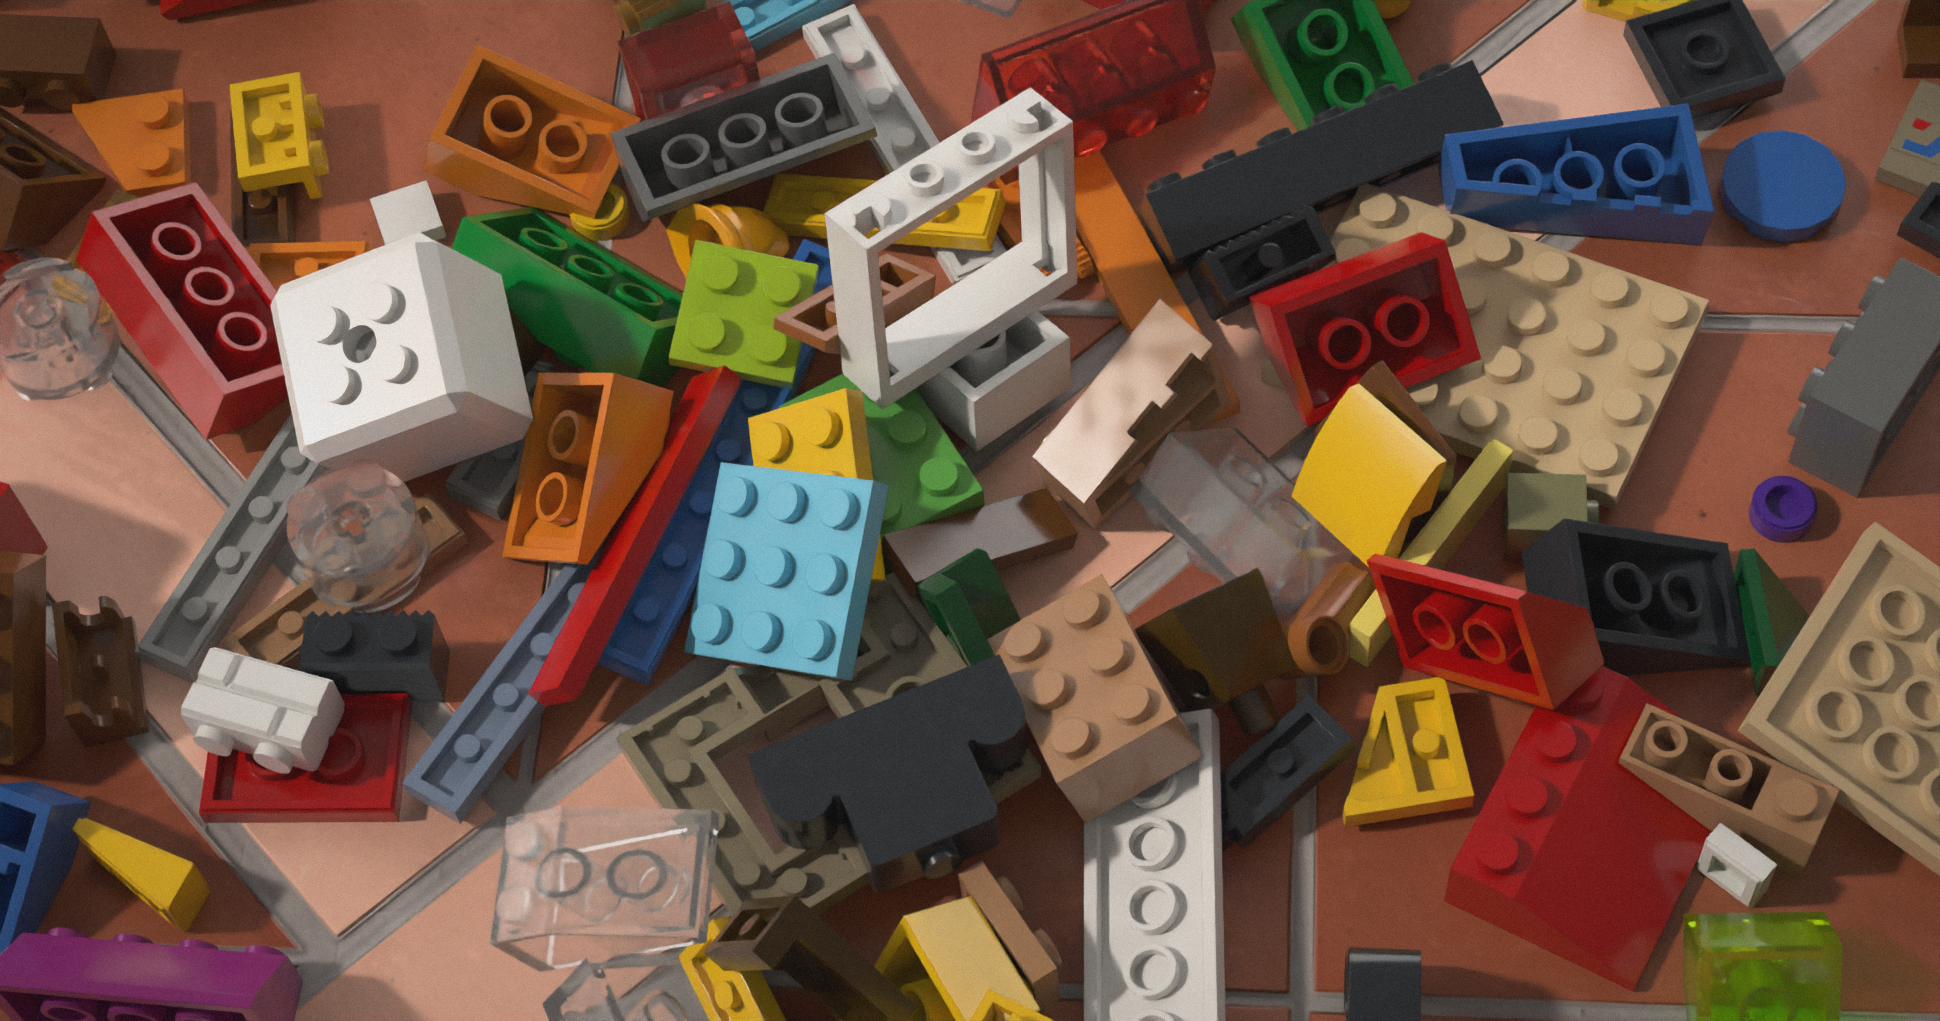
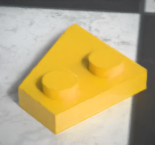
M1436 677L1380 686L1372 709L1368 731L1364 737L1349 796H1347L1343 810L1344 827L1472 807L1474 792L1446 680Z

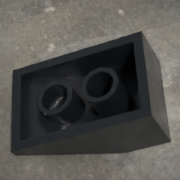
M1564 518L1521 552L1527 592L1588 609L1604 660L1603 667L1623 676L1743 667L1750 662L1728 543Z

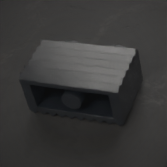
M1304 205L1298 211L1294 210L1287 216L1283 215L1277 221L1272 220L1266 226L1261 225L1257 230L1249 231L1245 236L1240 235L1234 241L1229 240L1223 246L1218 245L1214 250L1206 251L1190 265L1188 274L1209 317L1215 321L1251 304L1250 296L1314 273L1326 267L1337 258L1336 252L1315 209Z
M352 610L345 616L340 611L336 612L333 616L327 611L320 616L312 611L305 619L300 671L333 680L340 694L408 693L411 700H443L446 692L450 650L436 617L430 610L423 615L417 610L410 615L404 610L395 615L390 610L384 616L378 610L371 616L365 610L358 616Z

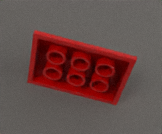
M1601 666L1555 710L1535 706L1450 868L1444 901L1634 992L1700 857L1705 840L1712 831L1619 763L1620 756L1646 704H1650L1681 719L1683 718L1628 677Z

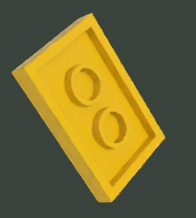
M844 388L748 418L753 466L873 480L863 395L860 390ZM880 535L870 585L886 581Z

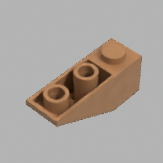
M1646 704L1619 759L1621 765L1710 831H1713L1719 823H1722L1777 864L1776 868L1798 878L1801 877L1840 791L1839 788L1650 704Z

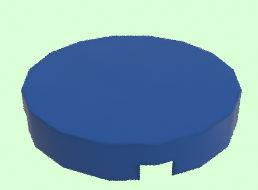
M1779 130L1761 132L1739 142L1726 158L1719 191L1724 209L1732 219L1735 215L1741 222L1745 223V230L1759 238L1789 242L1806 240L1818 234L1821 227L1836 218L1842 204L1846 180L1841 163L1827 146L1807 135Z

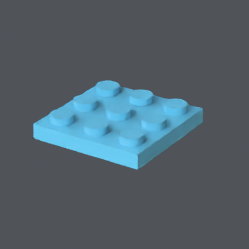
M721 462L684 652L703 657L852 681L889 485L874 480Z

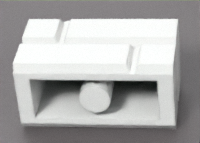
M214 647L209 649L198 672V680L193 682L181 706V716L193 734L194 742L210 753L229 756L232 750L235 749L253 754V758L257 763L278 773H289L292 766L313 772L318 769L329 745L328 739L330 736H333L344 713L345 703L333 680Z

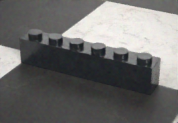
M1471 60L1454 68L1450 62L1440 63L1421 73L1417 78L1419 82L1400 90L1396 83L1386 85L1365 97L1364 101L1366 104L1347 112L1342 105L1332 107L1315 116L1310 121L1312 126L1293 134L1289 128L1276 130L1257 141L1256 145L1258 148L1239 156H1237L1235 150H1228L1205 161L1202 164L1203 170L1185 178H1182L1179 172H1175L1151 183L1147 187L1148 193L1144 195L1137 213L1169 275L1189 268L1206 251H1212L1218 245L1223 246L1229 240L1234 241L1240 235L1245 236L1249 231H1255L1261 225L1266 226L1272 220L1277 221L1283 215L1287 216L1294 210L1298 211L1304 205L1313 207L1316 213L1320 214L1351 201L1359 186L1368 183L1383 188L1438 165L1445 134L1502 127L1504 123L1474 61Z

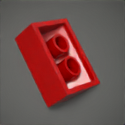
M1423 232L1249 297L1267 356L1302 422L1307 426L1323 420L1337 405L1349 387L1354 386L1371 366L1382 360L1402 386L1407 388L1482 359L1446 241Z
M1376 553L1367 560L1404 668L1555 710L1604 664L1594 624L1587 608Z

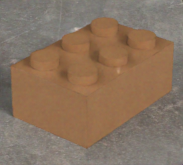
M1103 574L987 639L995 656L1000 654L1020 695L1026 721L1057 785L1085 823L1203 757L1150 654L1139 640L1130 616Z

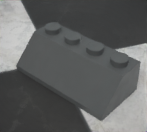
M835 52L610 133L624 183L642 222L877 137L876 127Z

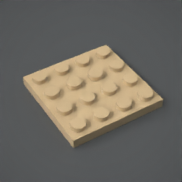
M1875 521L1864 530L1737 731L1783 764L1839 788L1840 791L1835 800L1837 803L1939 876L1940 567Z

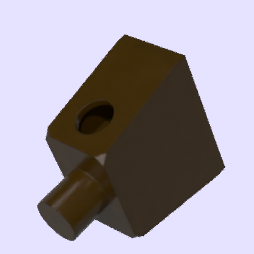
M1255 568L1185 601L1134 629L1139 640L1189 712L1205 709L1214 710L1228 702L1246 738L1281 720L1264 684L1292 670L1294 660L1259 568Z

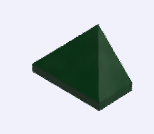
M1755 548L1741 549L1734 570V578L1750 656L1749 667L1755 695L1760 696L1810 616Z

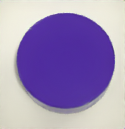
M1774 476L1761 482L1755 489L1749 506V519L1754 529L1763 537L1780 543L1794 542L1803 538L1812 528L1818 510L1817 498L1812 489L1803 481L1790 476Z

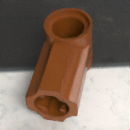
M1349 561L1333 564L1291 619L1280 622L1294 663L1292 670L1276 678L1290 680L1338 673L1345 667L1350 654V622L1376 590L1370 572L1355 567Z

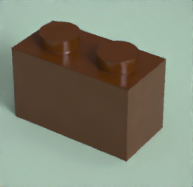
M0 14V105L10 108L23 105L72 110V104L103 100L116 52L100 18Z

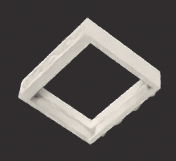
M1031 87L825 213L842 371L851 382L882 410L1077 284L1073 121ZM1019 165L1022 242L885 328L878 252ZM874 228L881 231L869 239L864 236ZM1043 268L1046 272L1051 271L1052 274L1046 276L1039 269ZM889 370L892 371L895 375L890 377Z

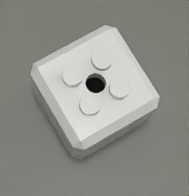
M420 232L280 286L270 305L299 452L317 464L384 488H389L522 440L533 421L501 274ZM374 331L377 339L376 348L368 360L359 363L356 357L357 343L364 334Z

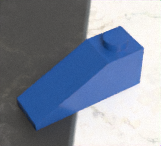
M35 781L0 784V954L23 932H37L73 865L80 840L72 828L78 818H87L91 801Z

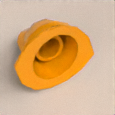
M715 202L704 206L695 203L679 209L666 229L676 261L686 279L696 240L778 257H784L790 248L787 234L781 227L773 224L764 212L745 205L725 206Z

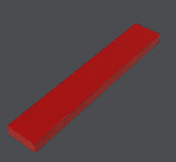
M723 365L692 377L670 419V426L665 435L662 454L620 515L528 692L529 696L542 705L550 706L580 698L741 383L739 382L741 377L727 366Z

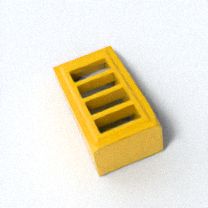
M85 817L84 819L78 818L72 830L93 859L173 927L186 932L211 892L208 883L194 863Z

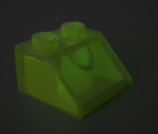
M1826 913L1684 914L1682 981L1687 1021H1840L1843 945Z

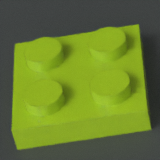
M696 240L668 357L669 365L703 372L725 365L739 375L742 380L793 390L803 342L773 329L774 318L814 295L819 265Z

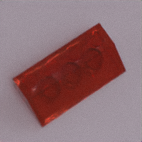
M1127 0L981 54L971 123L1031 87L1073 121L1074 158L1091 156L1102 147L1128 137H1140L1152 128L1177 118L1194 116L1207 107L1216 72V64L1199 1ZM1019 165L999 177L1004 185L1019 180Z

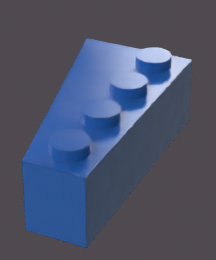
M1688 103L1445 134L1438 165V174L1446 210L1450 211V214L1461 215L1494 227L1701 246L1715 213Z

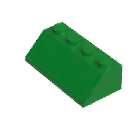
M533 207L462 217L452 249L501 274L507 303L538 341L555 350L554 356L559 361L572 367L585 368L592 373H617L659 387H664L681 368L669 365L668 357L683 293Z

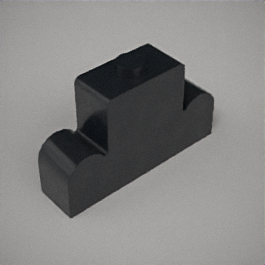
M1000 654L747 756L755 785L775 832L782 842L795 849L810 850L819 848L833 838L838 831V825L846 824L874 888L879 892H886L923 876L934 879L948 875L959 868L963 860L992 849L1000 843L1001 835L997 806L981 772L993 774L1005 772L1018 765L1022 760L1028 744L1025 711L1020 695Z

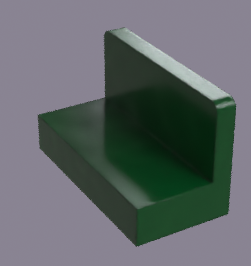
M980 548L974 549L914 585L930 617L967 666L995 656L987 639L1021 620L988 553Z

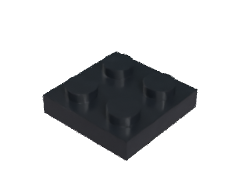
M1695 0L1626 20L1623 36L1660 107L1688 103L1692 119L1780 94L1783 91L1786 78L1743 0Z

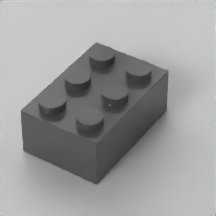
M1901 257L1886 279L1879 275H1875L1858 306V309L1863 312L1856 323L1846 320L1839 329L1828 352L1833 358L1828 363L1826 369L1824 370L1816 366L1810 373L1798 397V401L1802 402V405L1796 412L1787 431V434L1796 438L1788 460L1789 463L1856 498L1860 495L1940 369V276Z

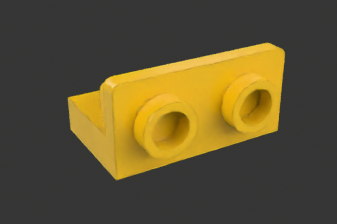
M300 72L230 84L237 171L243 191L248 192L303 181L310 200L322 198L320 176L329 175V162L322 139L316 140L315 129L324 128V117L318 94H307Z

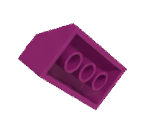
M52 928L49 930L48 935L23 932L0 954V1008L12 1021H294L303 984L302 978L288 956H285L280 950L262 945L247 946L244 952L220 950L209 942L195 939L182 940L179 942V946L154 944L151 940L135 934L122 933L115 935L113 940L89 938L84 933L73 929Z

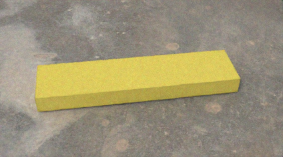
M1495 439L1492 442L1489 441L1399 559L1442 570L1505 487L1507 473H1510L1513 449ZM1377 589L1349 625V657L1365 667L1369 666L1392 636Z

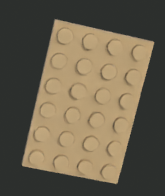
M1368 183L1359 186L1330 240L1337 259L1324 268L1420 232L1446 241L1482 359L1407 387L1405 390L1454 452L1476 459L1489 441L1492 442L1495 439L1513 449L1511 473L1586 475L1587 500H1598L1599 505L1615 510L1707 315L1709 300L1461 215L1450 214V211ZM1267 356L1261 368L1262 382L1285 390Z

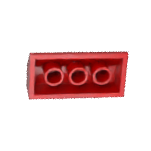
M196 182L91 212L76 260L205 440L258 422L289 397L270 306L277 291Z

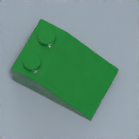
M1252 0L1246 3L1230 19L1256 72L1298 131L1312 126L1310 121L1315 116L1332 107L1342 105L1347 112L1366 104L1364 101L1365 97L1381 87L1396 83L1400 90L1414 84L1373 0Z

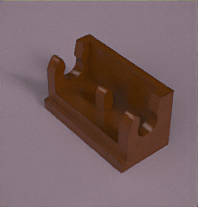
M100 596L98 598L100 613L94 615L79 613V607L70 600L52 604L64 716L85 747L149 732L141 662L134 651L138 646L135 620L132 616L125 617L116 601L107 596Z

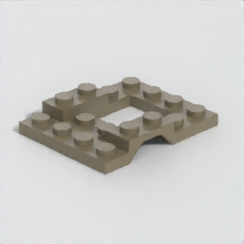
M894 572L885 576L886 581L870 585L852 681L764 666L731 668L616 737L619 749L731 916L736 913L746 899L796 895L814 913L819 915L869 884L874 892L877 891L872 884L846 824L838 825V831L833 838L819 848L802 850L789 846L775 854L713 762L762 732L771 741L827 706H830L835 715L841 718L968 667L916 596H909ZM1027 747L1022 760L1010 770L996 774L981 772L995 804H998L1040 778L1041 765Z

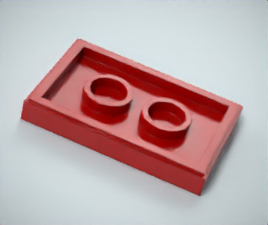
M408 693L340 694L345 703L344 713L333 736H330L328 739L329 745L318 769L313 772L292 766L289 773H278L257 763L253 758V754L235 749L232 750L229 756H220L208 752L199 808L200 817L204 823L399 822L403 792L402 782L405 775L413 705Z

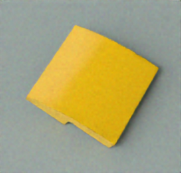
M1356 384L1349 387L1324 423L1304 461L1291 496L1368 566L1367 560L1375 553L1398 559L1411 519L1431 510L1447 460L1363 386Z

